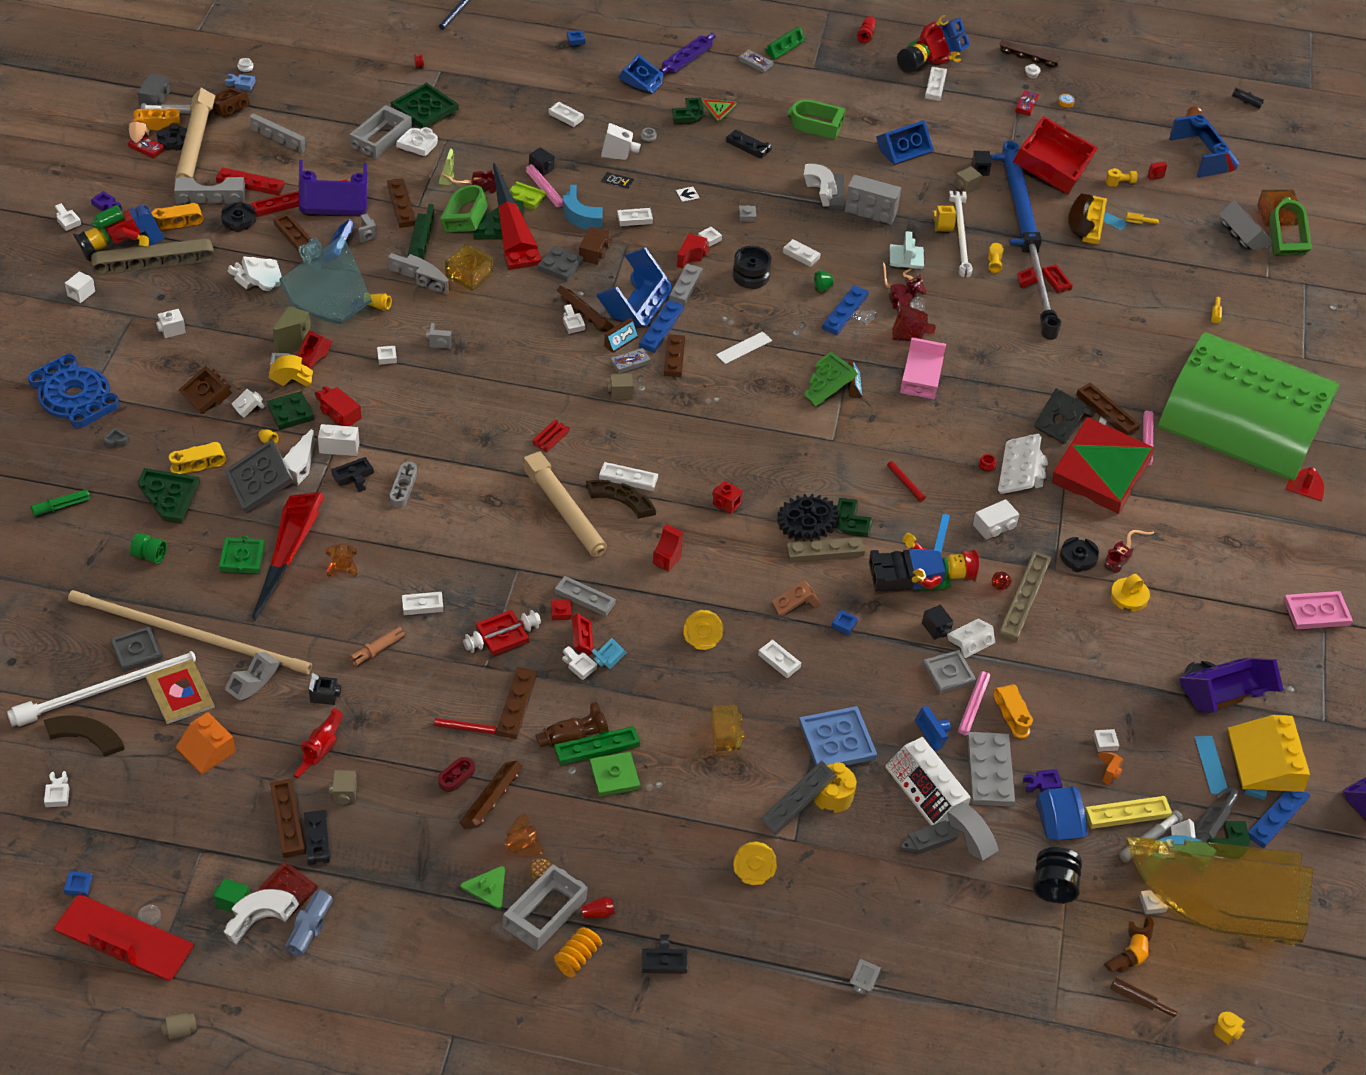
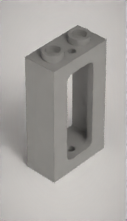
M385 105L349 134L350 147L374 159H378L396 144V141L406 131L412 128L411 116ZM387 125L394 126L390 132L376 143L369 141Z
M553 864L503 914L502 928L538 951L586 901L588 887L582 881L570 876L564 869L558 868ZM553 890H558L570 898L541 930L525 920Z

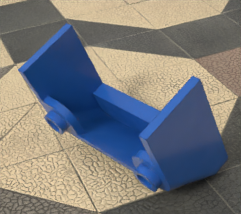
M646 247L625 255L634 269L630 279L636 288L628 300L618 287L596 294L612 318L623 322L632 318L634 325L637 327H644L650 323L672 290L670 281Z

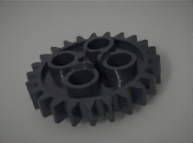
M804 494L803 498L797 495L796 500L790 498V503L784 502V507H780V511L777 512L779 529L783 530V534H788V538L795 536L796 541L802 538V541L805 542L806 538H809L812 542L815 537L820 540L821 535L827 537V532L833 533V528H837V523H839L837 506L833 505V501H828L827 497L821 499V495L814 497V494H811L810 497H807Z

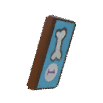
M629 318L606 332L604 347L614 353L637 339L638 333L633 319Z
M849 360L848 364L858 373L848 383L850 398H862L860 371L853 360Z

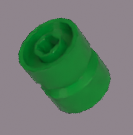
M137 533L130 545V555L132 557L142 560L146 559V561L155 564L162 562L167 551L166 540L156 537L153 539L151 536L143 533Z

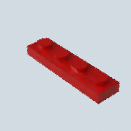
M223 167L215 177L216 183H222L227 177H244L245 189L277 196L280 195L285 187L284 180Z

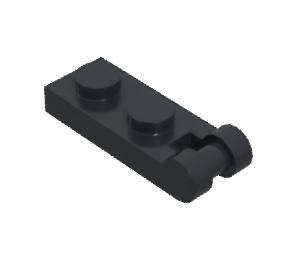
M736 129L726 137L727 143L760 159L772 150L770 143H763Z
M326 810L304 812L308 865H315V862L321 861L323 863H330Z

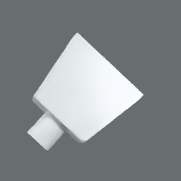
M609 123L601 157L626 160L629 151L639 153L641 144L632 142L633 133L631 131Z

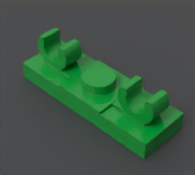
M801 26L795 27L767 45L768 48H765L766 55L770 54L771 59H776L804 42L805 38Z

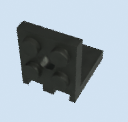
M1055 388L1034 426L1066 444L1084 412L1094 416L1097 410ZM1058 414H1062L1063 421L1059 424H1056L1054 420L1055 416Z

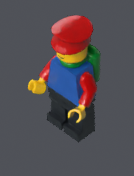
M906 533L902 539L909 550L891 553H879L878 550L870 551L868 563L875 592L905 588L917 589L918 591L944 590L952 586L950 579H964L965 581L972 580L975 582L979 570V554L976 550L973 549L970 552L962 550L961 554H951L947 559L942 558L939 551L929 550L920 546L916 542V538L910 533Z

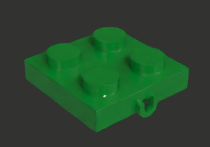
M242 536L241 538L225 537L219 563V572L259 574L265 540L249 539L248 536Z

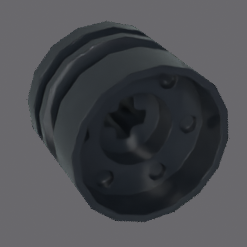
M1049 847L1040 851L1036 858V874L1033 884L1034 893L1047 902L1059 904L1069 903L1077 899L1080 892L1081 857L1076 852L1063 847Z

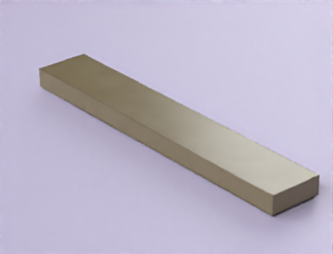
M1033 552L998 636L1017 642L1052 557Z

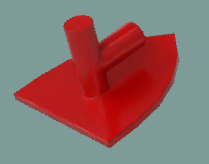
M1313 467L1300 470L1295 481L1290 479L1286 487L1288 491L1322 501L1325 487L1323 480Z

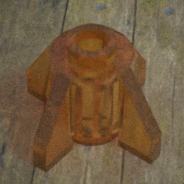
M346 544L328 547L326 554L332 558V562L327 570V576L331 577L336 572V569L339 571L348 569L350 574L354 577L357 576L358 570L352 560V557L357 553V549Z
M526 813L518 816L507 832L505 843L508 850H513L515 854L537 856L544 853L540 842L534 844L539 841L536 828L532 825L527 827L530 821Z

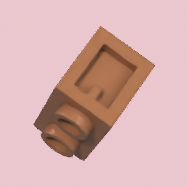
M805 580L772 601L780 616L785 615L803 602L806 604L810 603L814 608L821 605L814 589Z

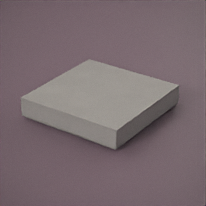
M960 650L923 660V666L939 694L976 684V678Z

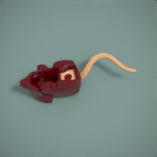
M484 171L473 172L472 180L455 181L450 176L442 174V176L447 177L455 184L478 185L483 191L489 189L490 193L496 192L493 171H488L486 174H484Z
M883 263L884 283L887 288H891L892 293H889V298L893 309L897 308V311L900 312L910 308L911 304L908 303L911 301L912 295L907 287L901 283L888 285L885 263Z
M909 268L903 272V277H905L909 293L914 299L916 294L922 293L924 295L927 291L923 285L920 273H917L916 278L906 275V273L912 270V268Z
M1130 531L1127 535L1126 546L1123 544V541H1120L1114 545L1113 549L1108 550L1104 566L1111 569L1114 573L1120 572L1121 566L1125 565L1133 555L1134 549H1130L1131 535L1133 533L1151 535L1154 531Z

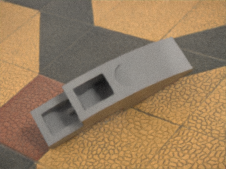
M393 253L390 254L388 257L390 271L416 279V285L448 295V279L435 266L411 254L407 258Z

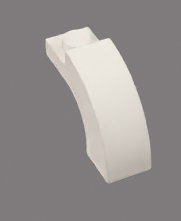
M805 164L804 178L807 187L820 188L823 207L829 206L830 199L838 192L833 173L822 165Z
M268 889L254 892L241 899L231 909L236 917L228 922L224 933L231 942L237 944L252 924L259 919L276 917L286 922L299 903L294 895L281 890Z

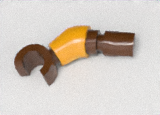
M1151 916L1146 917L1144 928H1138L1134 922L1129 921L1128 933L1131 937L1130 944L1122 955H1118L1104 963L1108 971L1117 970L1122 973L1129 967L1139 966L1147 959L1149 955L1148 941L1152 938L1154 920Z

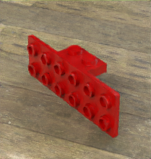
M81 894L77 895L54 926V931L168 982L174 978L194 948V944Z

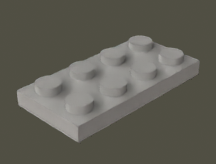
M968 732L967 743L972 804L1014 807L1015 795L1009 734Z

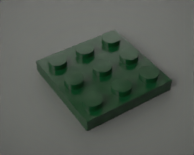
M426 82L392 101L391 108L411 116L412 122L420 128H427L459 110V104Z

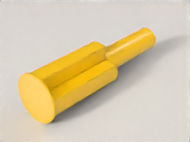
M1126 212L1125 222L1142 224V222L1158 224L1159 220L1143 217V214Z
M1220 297L1215 298V305L1212 309L1211 322L1214 324L1221 322L1222 307L1220 306Z

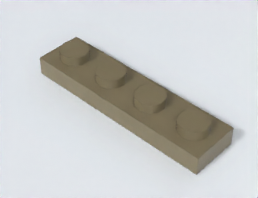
M861 537L786 543L789 562L859 557L865 554Z

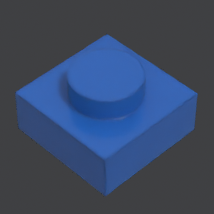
M582 30L567 32L570 46L585 44Z
M840 610L833 620L831 628L849 636L858 622V617Z
M69 871L64 887L65 895L77 896L81 894L87 897L93 879L92 873Z

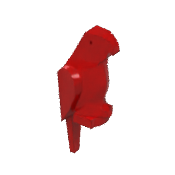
M333 708L329 717L311 732L308 741L302 742L303 762L295 772L294 777L299 778L312 764L316 766L337 741L335 732L343 719L342 711Z

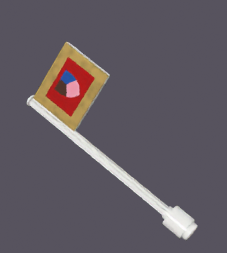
M189 651L185 655L38 705L29 701L11 707L12 710L7 711V715L12 727H20L38 721L37 716H40V713L145 677L167 724L215 708V705L194 663L196 656L192 651Z

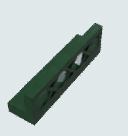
M434 204L428 205L426 214H417L407 257L411 254L425 260L434 224Z

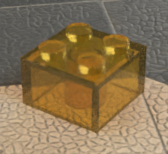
M468 243L445 260L446 277L471 291L494 274V257Z

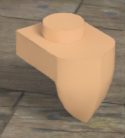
M142 122L129 123V134L135 143L139 142L143 136H149V129L146 124Z

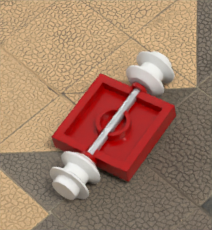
M509 610L475 623L478 632L474 631L472 637L466 634L463 644L467 651L470 650L471 653H474V648L478 647L482 650L485 643L491 655L495 656L529 643V637L525 630L530 632L533 626L539 629L541 620L537 612L534 613L533 610H530L528 616L522 613L521 619L518 621L513 611Z

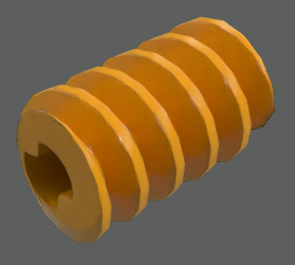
M579 928L576 934L571 937V940L567 941L565 946L560 949V952L556 953L554 961L558 969L567 977H575V972H579L581 969L580 965H585L586 959L588 960L592 957L591 953H596L597 947L602 946L601 938L588 928Z

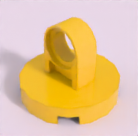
M1132 574L1128 578H1121L1114 582L1110 596L1113 603L1120 609L1125 607L1131 609V612H1136L1146 607L1150 598V591L1137 574Z
M699 610L687 617L684 623L683 634L685 640L693 645L694 648L707 650L715 647L721 640L723 625L721 619L715 613L709 610Z
M748 842L742 845L735 853L733 859L734 872L746 884L762 885L775 874L777 868L776 855L764 843Z

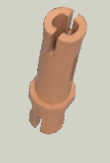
M397 626L389 633L370 644L367 643L362 649L349 655L350 661L359 657V659L352 662V665L358 666L365 660L375 657L377 653L404 638V631L395 636L396 633L403 629Z

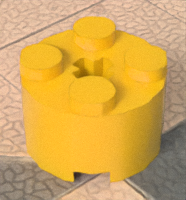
M836 762L827 766L837 777L813 799L820 809L834 810L833 813L843 812L851 806L857 783L854 773L845 764Z

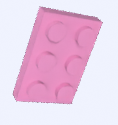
M1341 591L1285 595L1283 599L1295 630L1351 626L1353 622Z

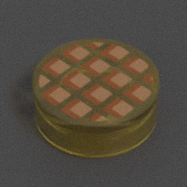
M545 858L535 859L530 866L531 876L538 880L552 866L551 862Z

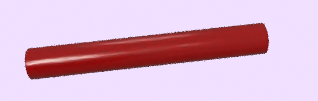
M893 461L888 462L887 466L913 495L920 502L924 501L925 495Z
M435 718L434 726L494 735H496L497 726Z

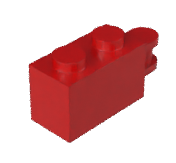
M324 386L323 390L315 392V397L320 401L321 412L329 416L336 425L351 426L362 419L361 406L338 387L331 390L328 386Z

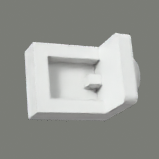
M248 389L232 403L233 407L243 418L257 405L262 409L265 407L261 402L263 398L256 391L252 393Z

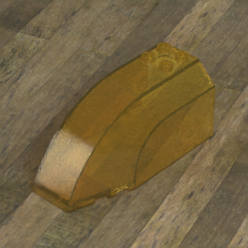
M1127 837L1131 856L1143 880L1151 891L1179 916L1200 927L1223 934L1260 938V941L1266 943H1273L1274 940L1283 941V944L1292 946L1296 945V943H1303L1308 928L1314 868L1301 866L1302 852L1184 840V844H1174L1173 839L1159 841L1153 838Z

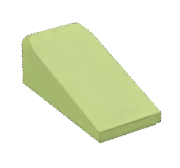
M452 149L449 150L438 182L442 185H450L452 183L442 174H446L452 179L454 177Z

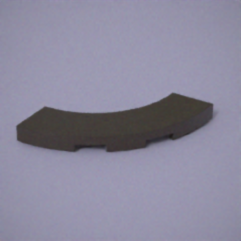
M1081 193L1070 209L1069 223L1075 233L1086 237L1095 227L1094 222L1085 217L1087 209L1094 198L1092 195Z
M610 480L586 481V487L591 499L608 498L619 501L631 508L638 519L656 515V509L652 502L645 495L635 491V488L627 484L612 483Z
M67 715L43 720L50 740L59 737L81 736L89 739V742L96 745L104 757L125 750L119 736L110 727L95 719Z

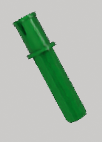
M85 489L51 500L48 498L45 502L31 505V510L34 517L48 512L54 513V510L90 500L88 490Z

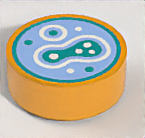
M1062 94L1059 96L1058 104L1063 108H1070L1074 105L1075 99L1069 94Z

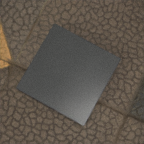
M150 626L110 639L122 672L163 660Z

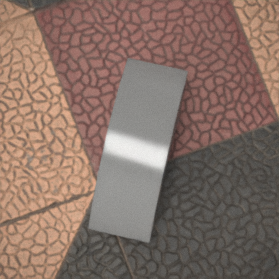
M266 652L255 653L248 671L232 672L225 690L238 700L252 696L270 680L280 662Z
M962 802L947 811L950 826L964 832L970 855L983 861L999 851L996 840L988 825L972 807Z

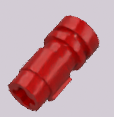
M867 16L863 20L857 33V39L861 43L870 42L876 25L874 17Z

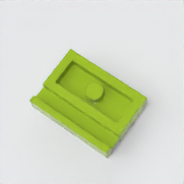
M517 181L515 186H512L509 190L514 201H523V206L532 210H536L542 199L546 197V191Z

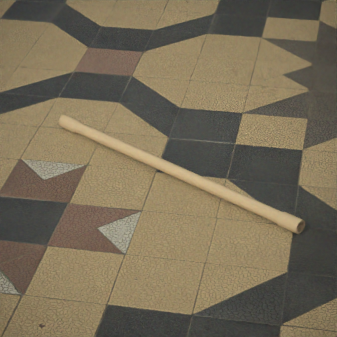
M72 590L68 596L69 602L96 608L252 657L255 656V653L266 652L280 662L279 665L309 675L312 669V663L283 656L136 611Z

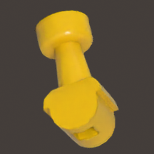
M1116 168L1108 170L1105 181L1108 186L1116 187L1122 181H1128L1129 184L1137 183L1136 171L1122 174Z
M999 243L991 244L988 251L989 271L992 273H999L1002 270L1001 260L1004 248Z

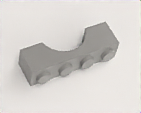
M227 177L222 183L215 186L200 185L193 178H176L174 188L176 204L244 203V177Z

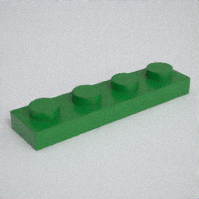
M631 726L604 734L555 744L554 750L558 762L562 766L640 747V740L635 727Z

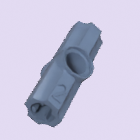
M322 890L315 891L305 910H301L297 915L294 930L285 944V950L289 951L292 955L297 957L303 956L313 936H317L320 933L324 916L333 902L332 897L327 892Z

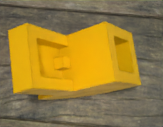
M937 206V210H933L932 216L935 222L934 230L936 232H952L956 220L954 206Z
M284 355L270 365L269 379L282 386H285L293 379L308 387L312 382L313 370L301 364V357Z

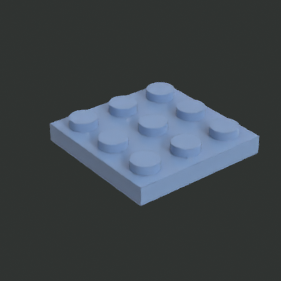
M858 706L799 717V725L815 766L821 760L826 765L840 762L847 766L877 759V752Z

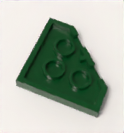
M515 201L523 216V201ZM498 207L482 217L477 230L473 231V240L502 239Z
M144 468L138 480V486L163 521L182 524L200 484L199 477Z

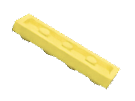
M1160 796L1089 806L1085 808V815L1090 828L1095 829L1165 819L1172 815V811L1166 797Z

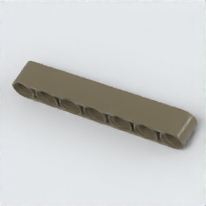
M198 239L99 251L92 254L91 261L93 272L98 275L208 262L213 260L214 250L213 244L209 239Z

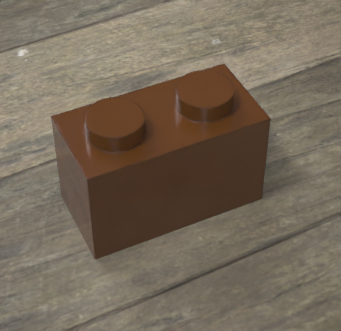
M589 227L579 246V255L584 257V262L598 265L600 260L604 259L606 248H609L611 244L609 231Z

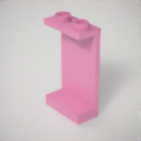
M911 338L900 393L935 400L946 344Z

